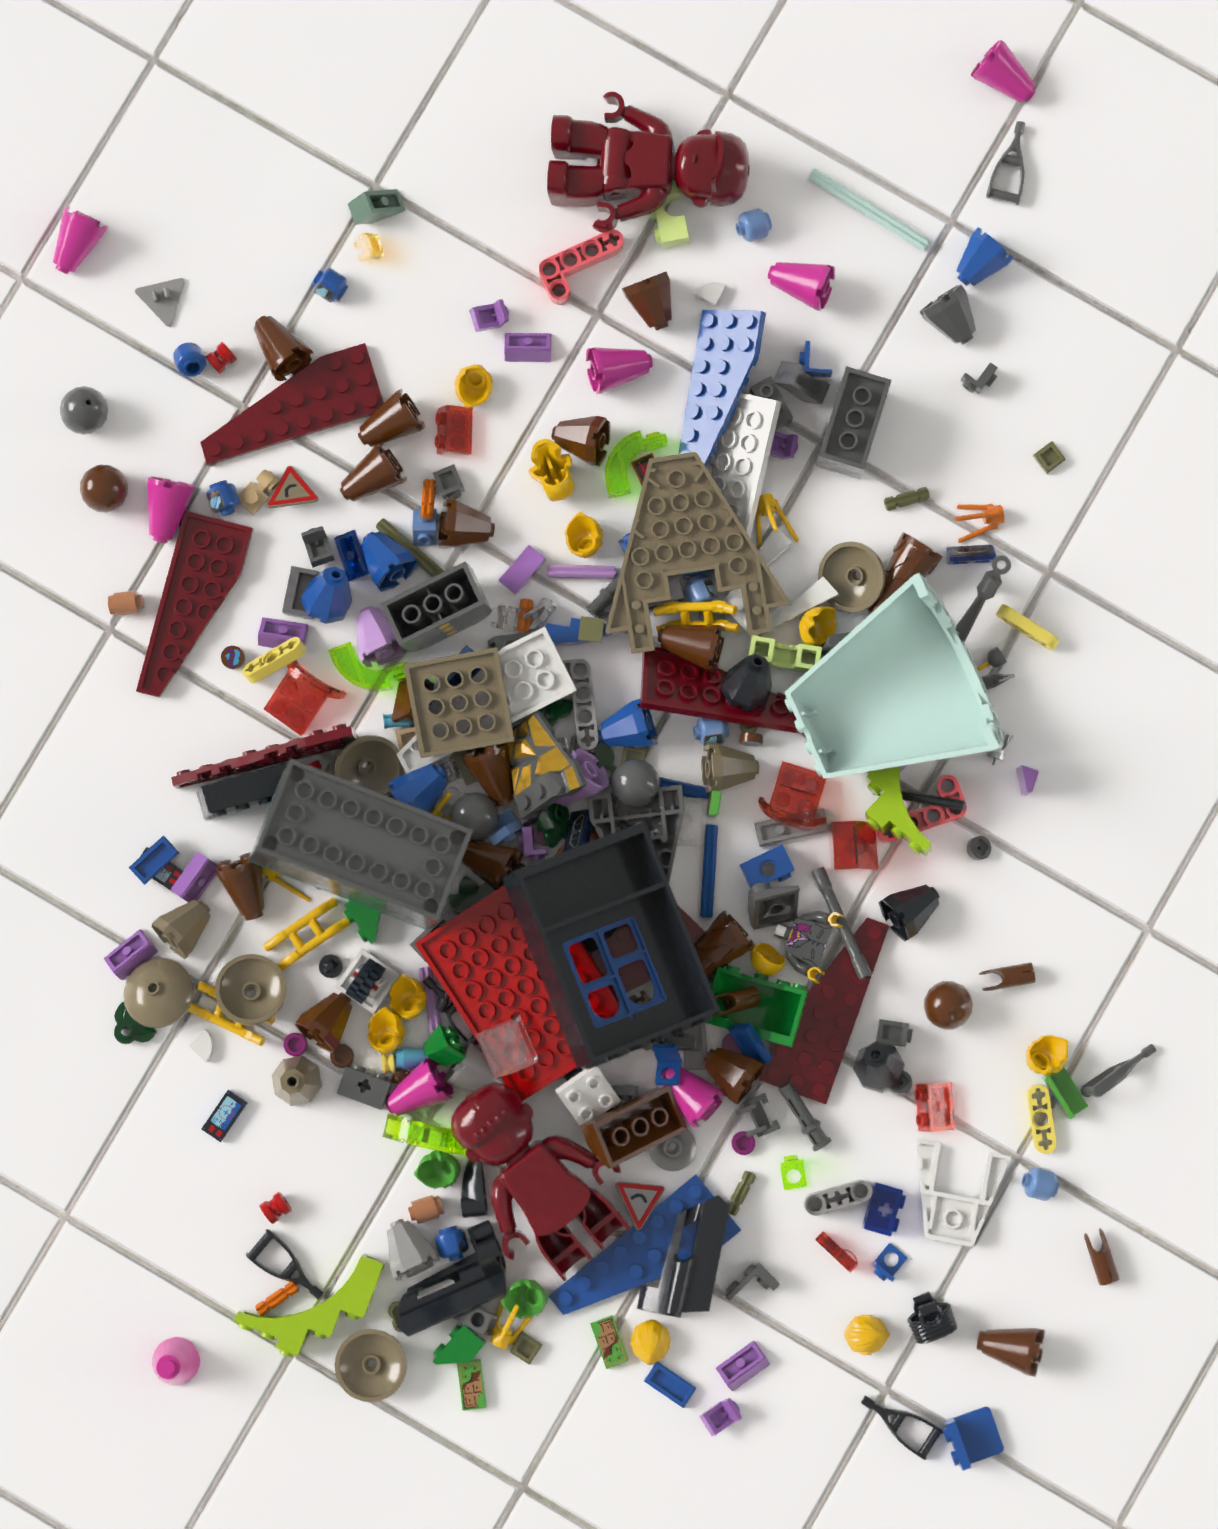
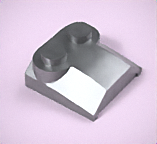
M760 882L754 884L748 893L747 907L753 930L776 925L778 922L783 923L795 920V918L798 919L799 885L771 888L768 883Z

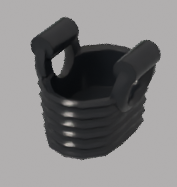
M929 1291L912 1298L914 1301V1313L908 1317L907 1323H909L917 1343L927 1344L946 1337L957 1330L951 1304L947 1302L937 1303ZM931 1302L930 1304L918 1308L921 1305Z

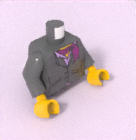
M820 911L805 913L799 919L795 918L792 927L778 922L773 936L786 940L783 948L786 952L785 958L795 971L808 977L815 984L820 983L815 979L817 973L825 975L818 966L833 927H843V925H839L836 922L838 917H845L843 914L836 912L831 914Z

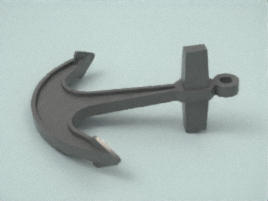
M1004 555L996 556L992 560L993 570L986 571L982 580L977 585L978 595L956 624V631L961 642L966 641L985 601L993 598L997 589L1002 584L1000 575L1006 574L1010 570L1011 562L1008 557ZM999 561H1005L1006 566L1003 569L997 567ZM991 674L981 677L986 689L989 690L1014 678L1015 674Z

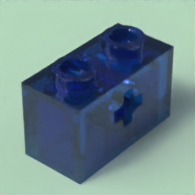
M874 1181L872 1196L868 1201L862 1228L890 1237L892 1232L896 1233L900 1221L899 1218H896L898 1209H903L906 1195H902L904 1190ZM885 1203H888L887 1207H889L891 1211L890 1213L886 1212L885 1215L882 1216V1212L879 1210V1207L884 1206Z

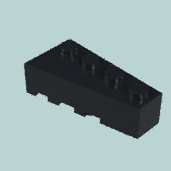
M288 762L201 786L196 794L204 820L211 817L214 819L223 817L228 812L234 810L241 812L250 809V805L259 803V806L269 804Z

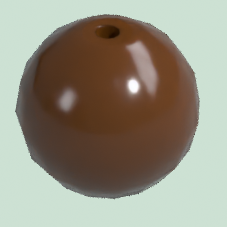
M99 464L84 473L80 481V494L82 500L90 509L108 513L124 503L128 495V484L125 476L119 469L111 465Z
M942 981L928 990L924 997L923 1007L927 1019L933 1025L944 1030H953L961 1027L968 1021L972 1014L973 1003L969 991L963 985L954 981Z

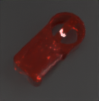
M823 1230L815 1238L850 1273L859 1265L856 1256L851 1251L842 1249ZM845 1251L850 1252L855 1257L856 1261L853 1258H851Z

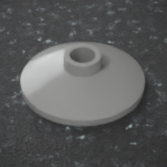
M688 1129L649 1149V1153L653 1162L661 1169L679 1171L686 1168L693 1161L697 1149L696 1140ZM672 1142L677 1144V1149L674 1152L668 1149V1145Z

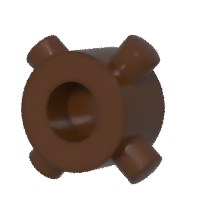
M402 1070L394 1074L391 1082L400 1083L410 1072Z

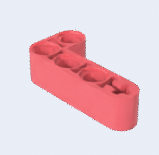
M615 229L603 232L541 261L539 264L540 279L550 300L554 304L562 305L569 299L570 290L565 278L618 255L622 251L624 239L621 232ZM613 238L614 241H617V245L609 244V239ZM600 243H603V247H605L604 252L602 251V245ZM591 247L598 250L597 255L592 257L585 253ZM568 257H574L577 263L574 266H568L564 261ZM546 267H553L556 272L551 276H547L543 273ZM561 287L566 292L563 296L557 297L553 294L554 289Z
M944 775L938 779L935 785L938 797L965 801L960 785L954 776ZM943 780H949L953 784L951 792H944L942 790L941 782ZM934 805L908 814L910 818L916 821L917 829L922 832L962 817L966 813L967 805L958 815L952 814L949 808ZM929 810H935L939 814L937 822L932 823L927 819V812ZM877 830V837L884 843L900 840L893 834L889 838L888 835H883L880 830Z

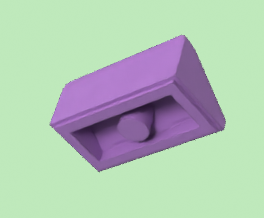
M505 333V361L551 362L552 333Z
M528 545L498 581L513 594L517 595L546 562V558Z
M262 617L258 632V645L275 648L293 637H298L306 645L309 624Z
M1021 765L1016 768L1021 795L1026 796L1032 793L1039 772L1036 769Z
M197 852L172 886L171 891L187 902L192 900L198 901L216 876L217 864L200 852Z
M139 929L103 959L112 972L120 980H124L137 966L149 960L158 950L146 934Z
M752 1341L717 1366L716 1370L728 1388L734 1391L767 1368L771 1363L757 1343Z

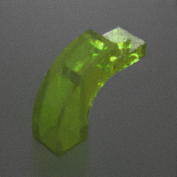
M638 430L625 436L615 445L605 467V486L608 499L631 494L627 475L630 462L643 452L667 447L668 441L665 433L652 432L643 439L641 431Z
M351 642L328 650L338 672L349 683L360 689L373 692L388 691L393 689L392 679H395V682L406 679L403 664H408V661L383 670H371L364 667L358 661Z
M394 1114L387 1115L382 1137L436 1151L465 1155L466 1149H463L456 1141L450 1127L426 1123Z

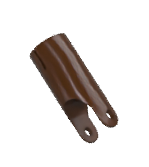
M1032 962L980 972L979 975L998 974L1002 979L1000 984L983 988L982 991L1035 983Z
M754 986L715 995V999L718 998L723 1001L725 1011L714 1014V1016H723L758 1007L761 1002V996L757 995L760 994L759 990Z
M1099 1228L1102 1246L1098 1252L1093 1249L1089 1236L1086 1233L1084 1234V1239L1099 1286L1114 1283L1120 1280L1105 1234Z

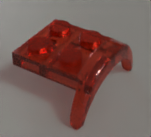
M295 660L287 665L289 670L263 710L300 736H303L328 697L343 699L347 693L321 681Z
M782 761L770 802L768 804L763 797H759V807L766 816L787 826L799 829L821 827L826 823L827 817L815 818L826 779L823 776L819 777L816 771Z

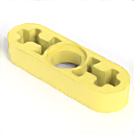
M1002 604L996 613L998 618L1048 650L1054 651L1060 641L1056 636L1005 604Z
M293 637L249 662L243 668L242 674L250 683H256L300 658L305 653L306 646L298 637Z
M1036 1084L1028 1089L1026 1095L1033 1144L1038 1152L1048 1154L1056 1147L1050 1095L1045 1086ZM1039 1088L1040 1092H1044V1097L1040 1098L1041 1105L1046 1104L1047 1109L1038 1108L1033 1110V1105L1038 1106L1037 1099L1032 1098V1094L1036 1092L1035 1089ZM1039 1112H1044L1048 1116V1122L1044 1126H1039L1035 1122V1116ZM1050 1128V1133L1045 1132L1046 1139L1051 1140V1144L1047 1145V1149L1044 1150L1043 1146H1039V1141L1043 1139L1042 1133L1037 1134L1036 1129L1045 1130Z

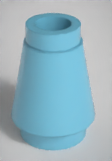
M401 1046L400 1049L395 1050L396 1068H402V1070L417 1067L424 1059L428 1058L424 1049Z

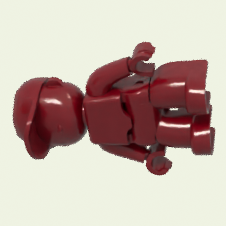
M613 91L604 94L603 99L608 104L618 106V109L613 113H604L605 123H617L624 118L625 122L633 125L640 131H629L619 127L608 128L601 123L593 121L573 120L569 115H553L551 149L554 158L559 160H587L588 158L597 159V165L577 166L569 165L566 161L550 160L547 172V193L551 205L560 207H592L597 205L598 212L610 214L608 219H597L592 227L598 232L603 233L615 229L619 219L623 222L657 211L663 206L667 195L672 191V180H675L676 187L680 193L691 199L693 205L704 208L708 202H710V206L715 207L735 204L743 197L747 188L750 174L749 153L745 142L735 134L723 131H715V134H712V131L709 129L701 130L696 135L689 136L683 140L678 146L677 152H675L672 132L662 119L631 105L626 107L623 97ZM628 197H636L630 201L617 205V208H614L610 203H607L609 201L624 199Z
M492 1082L470 1093L455 1109L451 1117L453 1136L460 1146L466 1149L465 1156L470 1161H481L492 1166H500L506 1163L500 1169L499 1176L496 1177L490 1188V1199L501 1233H504L502 1238V1251L508 1259L514 1260V1250L508 1247L509 1241L513 1238H519L526 1246L530 1243L529 1238L522 1231L515 1229L517 1225L512 1205L514 1198L524 1212L534 1232L535 1240L541 1253L565 1282L567 1280L566 1272L576 1262L585 1256L589 1260L592 1259L588 1249L568 1228V1223L576 1217L601 1250L604 1249L603 1242L613 1232L622 1226L628 1231L630 1226L603 1194L597 1189L588 1187L581 1178L569 1170L560 1160H568L587 1169L591 1168L592 1175L600 1186L604 1181L599 1176L598 1170L604 1164L593 1152L566 1137L558 1135L549 1136L543 1140L539 1139L528 1145L533 1136V1123L531 1120L533 1110L528 1103L522 1104L523 1101L517 1092L503 1083ZM617 1165L612 1168V1171L621 1173V1168Z

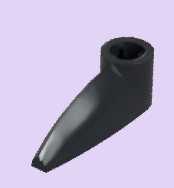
M468 1160L465 1167L461 1191L463 1218L488 1215L483 1163L481 1161L472 1162Z

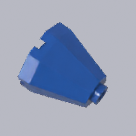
M980 227L972 233L956 269L959 273L957 278L966 286L969 284L976 286L1007 267L1014 259L1011 254L1006 257L1008 254L1006 250L986 232L981 235L983 231Z
M380 531L376 533L370 532L363 538L361 548L371 579L380 592L397 587L400 584L397 580L402 576L406 580L418 566V562L409 550Z
M337 567L326 568L310 580L301 598L307 615L313 619L314 617L320 618V622L324 624L344 620L353 601L345 571Z
M640 699L631 701L600 724L601 729L598 730L601 743H605L608 747H650L658 744L657 740L653 739L654 736H657V731L652 714L649 709L640 708Z
M431 763L394 778L388 783V787L392 788L390 792L396 800L431 813L449 783L446 778L448 773L441 765L436 766Z

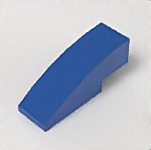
M571 618L570 627L546 623V629L554 645L564 646L590 643L578 641L581 619ZM604 623L602 639L615 634H606L607 623Z

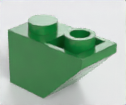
M352 901L344 904L347 909L344 911V914L351 923L355 921L360 927L357 932L364 942L369 940L371 944L376 942L381 912Z
M439 1023L423 1044L426 1056L444 1067L460 1062L466 1057L459 1033L450 1026L446 1028Z
M457 1324L449 1334L451 1337L450 1341L446 1345L441 1343L433 1352L436 1357L432 1362L436 1365L470 1362L487 1341L468 1326L463 1324L460 1327Z

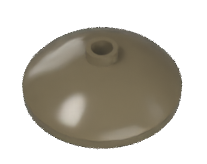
M854 541L839 543L828 550L821 560L818 580L824 577L839 593L838 597L828 600L835 608L845 612H859L868 609L880 598L885 585V570L879 556L867 545ZM857 571H858V572L860 573V575H861V576H860V579H857V578H856V572H857Z
M365 735L352 740L341 750L335 762L334 776L389 797L392 795L390 792L392 788L388 787V783L394 778L403 775L404 768L397 756L399 749L390 740L377 735ZM364 762H368L366 768H362Z
M257 954L241 955L229 961L219 972L215 983V997L221 1011L231 1020L244 1025L260 1024L274 1017L282 1008L287 993L286 980L279 966L271 959ZM252 989L255 990V991H256V995H255V996H253V997L248 996V991H249V990H252Z
M155 958L145 961L132 971L125 983L123 998L126 1010L136 1022L149 1028L170 1026L179 1021L188 1011L193 1000V982L187 970L174 960ZM155 985H156V986H157L156 991H155V992H151L150 990H151L152 986H155Z
M378 1329L360 1330L350 1335L339 1347L335 1357V1374L342 1389L351 1397L364 1402L381 1401L393 1395L401 1386L407 1370L406 1355L401 1344L389 1333ZM370 1359L375 1360L376 1367H369L368 1361Z

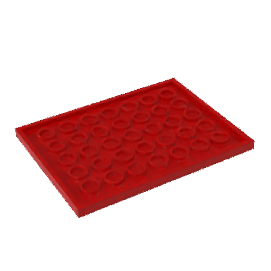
M504 885L415 943L504 1083L517 1092L522 1101L577 1067ZM581 941L569 947L570 955L582 983H588L603 977L602 972ZM610 985L588 994L592 1010L600 1018L608 1019L617 1013L619 1001Z

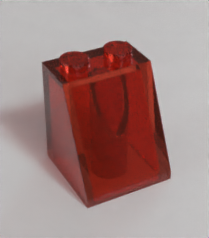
M864 821L831 822L828 825L831 872L878 870L876 831L871 829Z

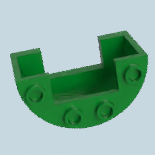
M728 964L726 968L718 967L712 986L714 996L754 986L759 990L760 994L757 995L761 996V1002L758 1007L723 1016H714V1019L705 1023L725 1029H730L731 1025L751 1023L761 1039L793 1048L809 993L806 991L807 986L793 983L792 987H790V982L780 979L773 983L768 981V976L755 973L754 977L739 973L740 968ZM717 998L716 1001L720 1011L714 1014L725 1011L723 1001Z

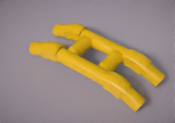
M672 601L653 607L655 617L680 612L681 620H673L656 626L657 634L666 625H722L725 627V632L728 631L736 634L740 630L739 624L731 623L724 619H713V612L736 614L737 606L727 604L724 601ZM703 611L704 621H690L689 612Z
M334 898L322 903L263 944L264 949L269 952L288 938L291 940L297 950L277 963L281 971L351 925L348 918L345 917L324 931L317 921V918L338 905ZM309 924L316 937L304 944L297 932Z
M199 981L196 989L216 998L215 987ZM191 1003L188 1012L259 1046H263L265 1043L264 1037L244 1028V1024L234 1023L223 1018L224 1013L219 1005H217L214 1013ZM272 1017L266 1023L274 1024L276 1017Z

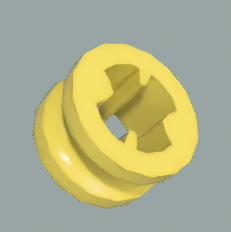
M391 1052L390 1055L382 1054L383 1075L389 1071L392 1074L396 1073L394 1052Z

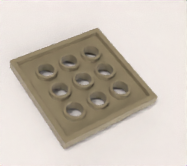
M498 647L403 664L421 758L515 741ZM476 668H481L485 672V678L481 682H476L472 678V672ZM453 672L461 675L462 681L458 686H452L448 681L449 675ZM431 676L438 680V687L433 691L428 690L425 686L426 679ZM481 691L489 695V702L484 706L479 705L476 701V696ZM456 696H462L466 700V705L461 710H457L453 706V699ZM433 700H438L442 703L443 708L439 714H433L429 709V705ZM484 715H490L494 720L493 726L489 729L483 728L480 724V720ZM461 719H465L470 723V730L467 733H461L457 729V723ZM439 723L444 724L447 728L446 735L441 738L434 734V727Z

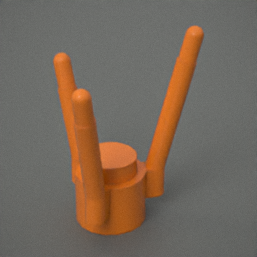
M993 503L986 505H957L958 509L982 510V513L957 516L954 518L955 521L983 518L984 524H989L959 538L958 542L962 543L989 530L998 529V524L1005 521L1002 506H994Z

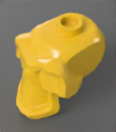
M541 439L533 445L531 461L535 465L528 470L529 475L535 481L540 482L548 500L552 502L565 500L575 492V486L569 471L572 464L570 454L560 455L561 448L558 444L550 439Z

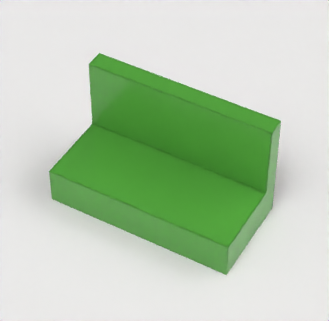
M1064 1066L1060 1072L1042 1077L1067 1119L1074 1118L1075 1114L1088 1107Z

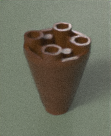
M507 743L469 749V752L463 754L464 764L488 797L495 802L496 806H502L514 800Z
M469 841L461 863L494 890H497L504 885L503 877L523 868L520 863L524 852L513 847L494 846L489 843Z
M251 852L240 855V860L231 862L230 859L217 863L218 868L216 869L217 877L246 921L254 920L264 915L262 911L264 909L262 866L248 861Z
M1016 1328L980 1331L977 1340V1350H981L983 1354L1027 1376L1036 1377L1038 1363L1041 1362L1043 1354L1040 1344L1043 1343L1045 1330L1039 1328Z

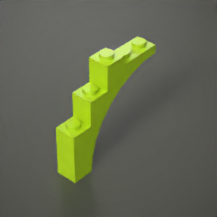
M901 766L871 771L866 776L867 788L876 796L879 794L880 796L865 812L866 824L874 831L880 830L883 834L891 827L890 831L895 837L900 840L904 838L914 853L917 855L921 853L926 857L932 851V844L917 829L903 802L900 788Z
M362 1254L353 1273L345 1284L329 1299L313 1308L296 1314L281 1316H260L239 1310L234 1322L239 1323L238 1327L251 1332L252 1329L261 1331L260 1335L267 1339L274 1340L275 1337L279 1338L275 1348L280 1349V1354L293 1358V1355L298 1356L300 1354L309 1329L313 1330L312 1335L325 1339L326 1336L331 1337L333 1335L341 1311H345V1316L354 1320H358L359 1317H365L385 1262Z

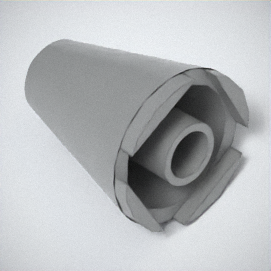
M470 1041L463 1045L466 1055L465 1059L450 1065L445 1076V1081L449 1085L470 1092L492 1082L505 1084L490 1059Z

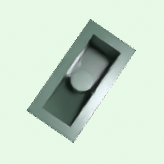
M398 189L366 191L347 203L355 225L372 224L405 211Z

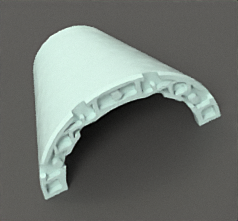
M920 573L913 575L785 691L787 697L785 704L788 710L795 714L797 720L794 723L800 734L804 732L807 741L804 742V745L809 755L813 754L816 761L814 767L819 777L823 776L826 779L994 751L1003 746L1001 727L994 706L990 704L989 698L985 694L988 691L965 642H961L956 631L957 627L932 586H928L927 580Z

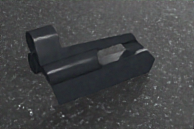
M719 1195L678 1214L659 1287L641 1285L637 1309L681 1318L682 1313L708 1312L710 1310L730 1205ZM698 1221L692 1255L688 1259L681 1260L678 1258V1251L683 1227Z
M489 1220L467 1229L475 1253L407 1288V1292L403 1294L398 1308L400 1318L396 1328L409 1337L506 1294V1261ZM447 1279L455 1282L417 1299L419 1292Z

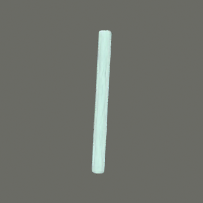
M814 168L809 174L808 179L919 250L925 251L930 243L928 238L817 168Z

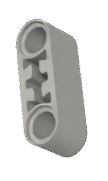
M858 1179L813 1192L805 1197L803 1202L804 1208L809 1214L818 1216L866 1202L872 1196V1187L865 1180ZM859 1184H864L867 1187V1193L864 1197H856L854 1193L855 1187ZM849 1187V1193L853 1198L852 1201H849L848 1196L843 1197L839 1204L835 1200L829 1201L830 1207L826 1208V1201L822 1195L826 1194V1197L829 1199L835 1196L834 1192L836 1191L839 1194H846L848 1192L845 1188ZM819 1198L821 1200L820 1209L816 1211L810 1210L808 1207L810 1199Z

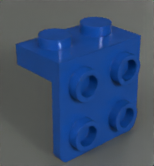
M985 1406L944 1421L946 1428L942 1429L946 1442H951L954 1450L950 1452L954 1465H959L962 1471L972 1468V1463L1004 1451L1003 1443L989 1407Z

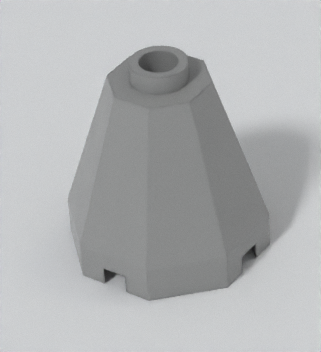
M399 1219L390 1224L391 1228L387 1230L390 1270L395 1280H403L401 1275L406 1274L407 1278L413 1277L433 1267V1260L437 1263L441 1261L437 1251L410 1221L404 1222L403 1219Z

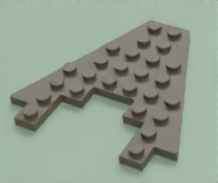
M697 452L649 459L605 630L606 634L628 631L631 654L654 651L648 603L671 600L668 576L714 569L718 593L741 589L748 636L772 632L769 609L789 606L790 601Z

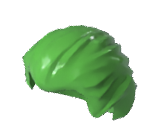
M435 1150L421 1159L414 1171V1175L429 1188L435 1190L443 1187L446 1189L452 1186L453 1183H456L461 1174V1165L448 1152Z
M524 1278L507 1288L506 1294L500 1300V1303L510 1314L514 1306L519 1305L515 1316L519 1319L533 1318L535 1315L538 1316V1314L542 1313L548 1301V1294L536 1280Z

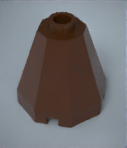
M667 271L621 288L626 300L649 328L654 327L655 331L669 326L667 322L672 320L670 279Z
M601 416L560 421L557 426L553 427L551 437L564 451L591 466L599 467L607 454V450H603L604 445H609L610 421L606 417Z
M446 499L443 502V507H447L446 512H441L438 540L442 541L438 543L439 548L450 549L487 542L489 537L494 536L495 523H491V517L457 500Z
M333 992L301 1014L296 1021L295 1027L310 1041L312 1039L317 1041L316 1045L321 1049L333 1054L339 1047L353 1007L350 1004L351 999L342 992L339 994Z
M717 1047L715 1050L710 1049L704 1058V1061H706L705 1069L725 1093V1096L735 1104H739L752 1088L751 1085L754 1081H757L765 1066L764 1063L756 1058Z

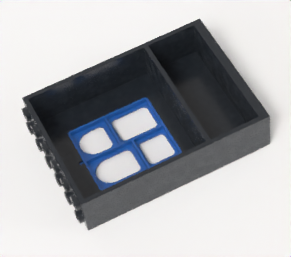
M644 822L518 869L502 878L577 1069L585 1066L589 1070L603 1065L608 1061L625 1056L629 1052L639 1050L652 1043L671 1037L676 1033L688 1030L693 1026L714 1019L713 1014L720 1011ZM627 924L631 929L637 949L621 957L613 958L605 941L604 933ZM593 938L606 967L607 974L591 982L582 983L570 955L569 947L585 939ZM637 960L644 962L654 988L651 1000L642 1005L636 1004L629 999L618 973L620 967ZM611 985L618 997L619 1008L613 1017L608 1019L600 1018L592 1010L588 994Z

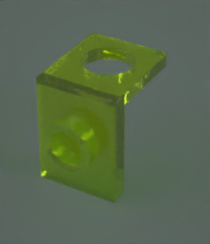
M798 1154L784 1156V1161L779 1162L784 1190L807 1186L804 1159L798 1158ZM796 1169L800 1172L801 1177L797 1183H790L787 1180L789 1170Z

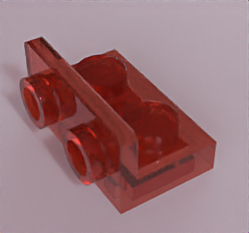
M445 405L438 408L435 415L437 435L434 440L437 454H472L473 408Z
M952 1082L916 1084L914 1098L917 1105L916 1123L918 1131L955 1130Z

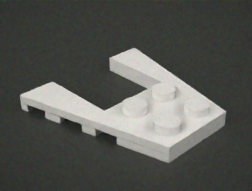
M778 527L777 531L772 530L758 551L767 566H769L793 543ZM824 577L820 578L788 607L782 606L769 609L772 630L789 620L799 617L811 608L823 605L822 603L838 597L839 593ZM741 589L731 590L723 601L737 606L736 614L730 615L748 634ZM763 633V634H756V635H754V636H762V635H764L765 633Z
M917 1139L924 1238L973 1247L1012 1156L987 1152L980 1199L933 1191L941 1143Z

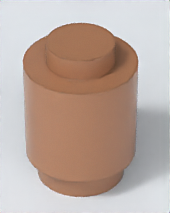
M137 590L117 592L112 596H108L110 614H116V616L139 614L141 608H144L142 594H138Z
M429 1195L411 1201L412 1206L408 1207L411 1221L416 1220L417 1224L439 1218V1215L444 1214L439 1195L434 1197Z

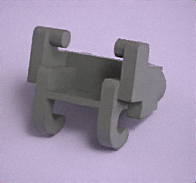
M765 1093L744 1101V1108L735 1111L737 1116L748 1111L751 1115L756 1129L746 1132L747 1138L755 1134L759 1138L781 1128L777 1119L771 1121L773 1126L769 1123L760 1100H762L763 1104L769 1102Z

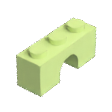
M672 180V191L667 195L663 206L657 211L650 213L651 219L657 221L658 228L654 229L656 243L661 242L662 249L689 244L685 215L670 216L665 211V207L670 201L681 199L675 180Z
M752 635L748 656L756 653L765 657L772 668L806 673L820 660L822 647L800 643L798 645H785L776 642L772 638Z

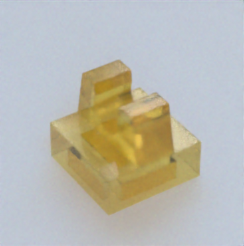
M361 234L358 236V240L353 243L355 248H362L363 253L357 256L359 261L378 260L385 256L378 234Z

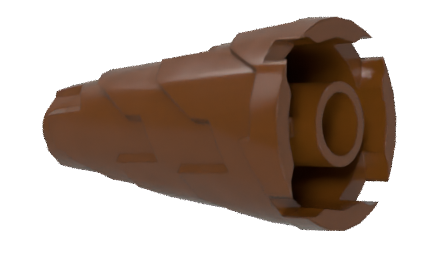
M903 532L893 549L894 553L885 569L883 592L877 602L869 607L868 611L871 613L875 611L913 575L920 573L926 578L940 563L943 556L937 552L935 553L930 547Z
M726 910L718 915L711 926L694 944L706 977L717 972L718 967L724 968L727 964L743 956L756 946L752 939L749 941L746 938L748 933L730 914L727 915Z

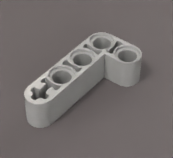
M584 659L562 660L577 691L580 688H586L590 692L589 697L585 700H581L576 696L577 691L572 693L578 746L587 752H591L597 748L599 741L591 667ZM577 665H584L587 668V673L584 676H577L574 673V668ZM588 711L592 714V719L589 723H582L579 720L581 712ZM594 726V730L589 729L590 738L595 739V741H592L591 746L588 747L584 742L581 743V740L585 739V731H579V728L587 729Z

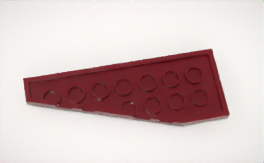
M359 344L319 357L202 440L200 444L207 465L219 463L372 415L384 401L366 344Z
M189 511L184 512L136 692L158 698L162 696L242 575L254 531L252 527Z
M655 647L654 651L642 652L640 708L800 734L794 723L797 720L795 714L790 712L785 704V694L770 692L765 707L746 712L739 705L737 707L729 705L721 691L727 672L717 668V664L713 663L712 667L716 668V670L710 672L660 647Z

